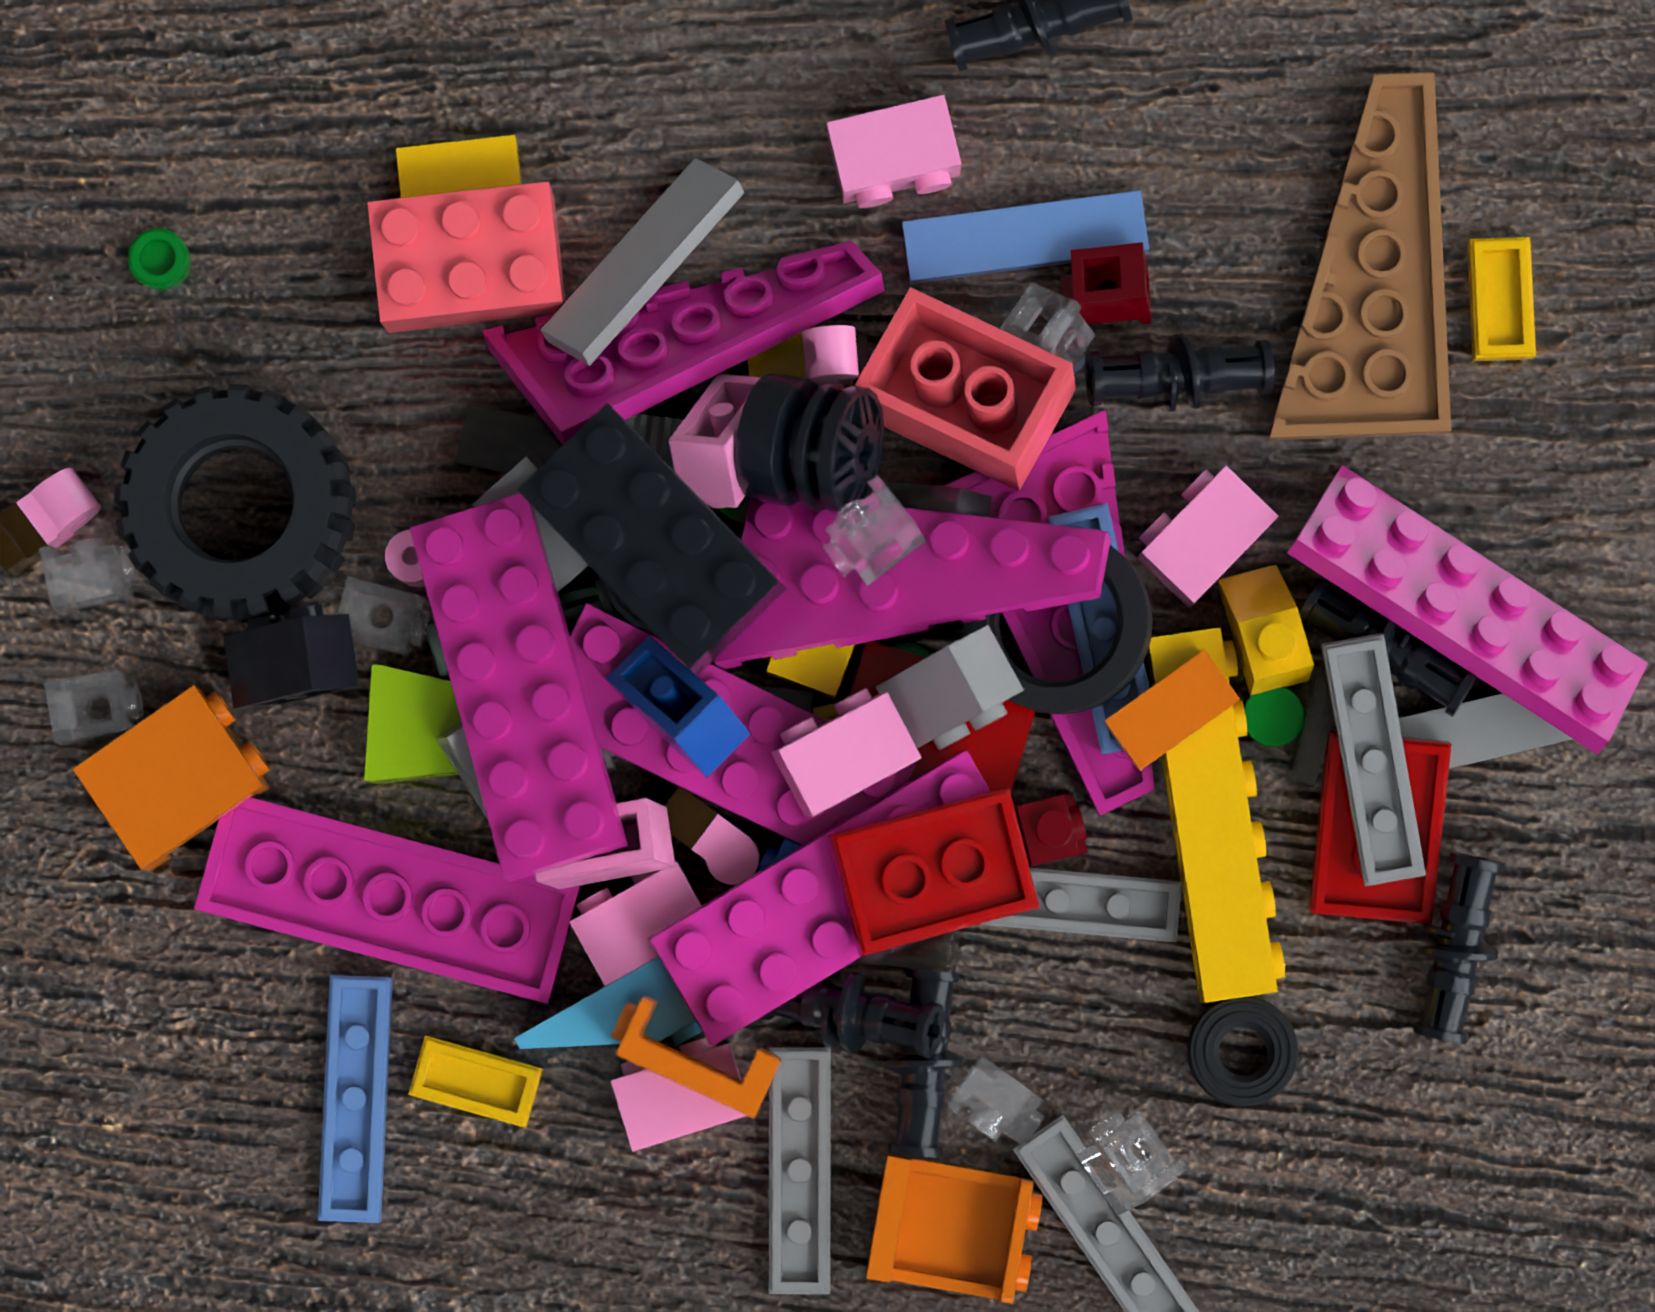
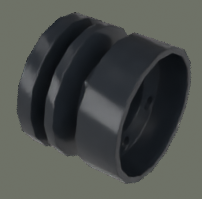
M770 373L762 376L752 387L744 404L736 435L735 465L737 481L743 494L755 501L791 506L801 501L802 505L810 510L820 512L827 509L833 514L842 516L858 513L870 496L877 479L882 458L884 423L882 407L877 394L867 387L851 386L846 388L842 384L835 382L818 387V384L809 378L779 373Z

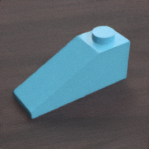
M658 957L514 1039L520 1049L621 1044L620 1041L611 1037L616 1023L626 1003L631 1002L638 1006L643 996H649L659 1001L646 1029L648 1037L660 1042L670 1036L675 1046H678L702 1031Z

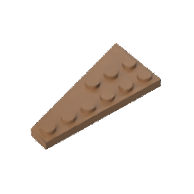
M1434 72L1374 74L1371 79L1267 441L1440 435L1451 432Z

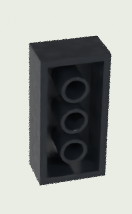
M608 403L517 489L690 671L697 675L787 590L779 579Z

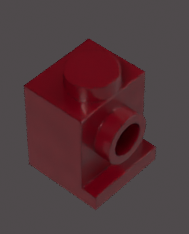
M1143 242L1070 250L1072 273L1061 274L1062 296L1065 310L1075 309L1079 326L1129 320H1140L1141 325L1153 324L1150 275Z
M1064 794L1014 808L1024 848L1028 855L1029 867L1088 853L1085 843L1087 835L1079 805L1075 804L1073 794L1066 796Z

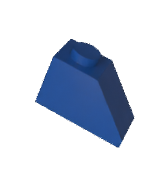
M650 635L605 678L680 755L705 777H708L751 734L719 694Z

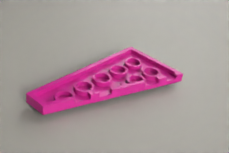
M853 241L783 257L777 264L776 269L745 276L743 269L738 268L721 272L722 282L690 289L688 281L660 287L590 366L553 346L545 339L541 328L555 313L536 317L537 327L505 334L503 326L482 330L487 349L561 444L564 445L606 403L627 420L802 333L806 329L884 292L885 289L881 272Z
M1106 409L1051 435L1020 491L1014 490L977 471L941 488L952 513L1049 524L1048 517L1107 503L1110 509L1118 549L1125 557L1116 500L1114 469L1110 454ZM1068 604L1027 612L1024 608L1000 612L1031 677L1044 681L1060 682L1084 675ZM1092 709L1073 714H1049L1098 817L1155 790L1152 763L1138 771L1124 751L1102 755Z
M750 499L741 541L779 579L787 590L716 657L715 663L723 670L742 666V661L772 656L774 660L797 656L796 651L834 644L836 648L927 631L930 630L931 625L961 620L963 624L985 620L988 614L1024 608L1027 612L1100 598L1111 538L1107 531L868 503H865L858 513L842 516L833 514L827 509L820 512L810 510L802 505L801 501L791 506H784Z

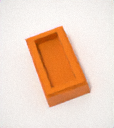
M1204 649L1104 720L1103 723L1136 769L1141 771L1238 702L1240 698Z

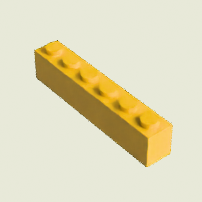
M1221 627L1152 637L1146 655L1150 688L1204 649L1229 683V677L1238 676V665L1233 641H1223ZM1242 700L1233 704L1161 756L1180 881L1182 882L1181 887L1198 997L1201 1003L1278 992L1276 979L1285 978L1282 947L1280 942L1270 943L1266 919L1276 917L1274 893L1270 881H1260L1257 858L1266 857L1264 830L1261 821L1251 822L1248 797L1257 796L1255 772L1251 760H1241L1238 737L1247 736V722Z

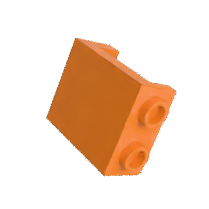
M193 685L73 768V771L141 870L153 871L171 858L169 854L255 794L261 795L271 788L263 777L264 774L271 770L268 763L252 741L249 740L241 745L229 727L230 724L236 721V717L216 690L207 695L203 689Z
M643 996L638 1006L631 1002L626 1003L611 1035L612 1038L621 1042L615 1055L744 1115L755 1118L782 1060L781 1057L759 1048L744 1081L648 1037L646 1029L659 1003L658 1000L649 996Z
M887 1153L866 1279L891 1283V1281L987 1297L997 1299L1002 1303L1013 1304L1015 1291H1027L1032 1256L1022 1254L1025 1231H1037L1043 1195L1032 1193L1034 1182L1029 1178Z

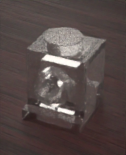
M1032 282L1000 327L1001 330L1073 363L1074 373L1079 371L1085 364L1088 345L1095 337L1094 332L1080 315L1081 306L1077 301ZM1041 313L1048 323L1038 336L1028 332V330Z
M878 475L868 482L873 493L864 500H855L846 505L837 514L835 522L825 529L831 540L822 546L844 576L854 569L867 586L926 542L914 520Z
M93 538L68 545L70 554L63 555L62 551L53 546L39 548L51 608L65 613L134 597L131 582L139 580V571L136 570L127 555L130 552L128 545L117 547L114 544L106 546L105 538Z
M347 576L338 614H349L353 644L409 658L413 645L422 647L426 637L425 625L429 624L430 612L422 610L424 599L420 595ZM381 606L389 607L393 612V620L386 628H376L372 623L373 612Z
M117 669L44 683L53 738L56 744L71 746L81 742L122 735L134 727V718L143 717L142 698L137 682L126 683L125 673ZM99 697H105L110 703V711L103 719H95L90 711L92 702Z
M980 1055L945 1104L956 1114L965 1104L973 1110L966 1119L970 1124L995 1142L1004 1132L1022 1146L1030 1139L1044 1118L1041 1113L1036 1111L1043 1100L982 1055Z
M1119 1110L1112 1113L1089 1130L1094 1141L1076 1154L1117 1215L1148 1201L1188 1169L1182 1159L1177 1161L1173 1159L1141 1111L1125 1119Z

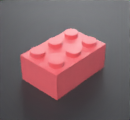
M549 181L367 202L379 316L381 324L388 333L544 316L556 313L566 302L555 200Z
M911 287L854 385L867 387L877 394L882 407L885 428L1017 491L1021 490L1076 390L1073 363Z

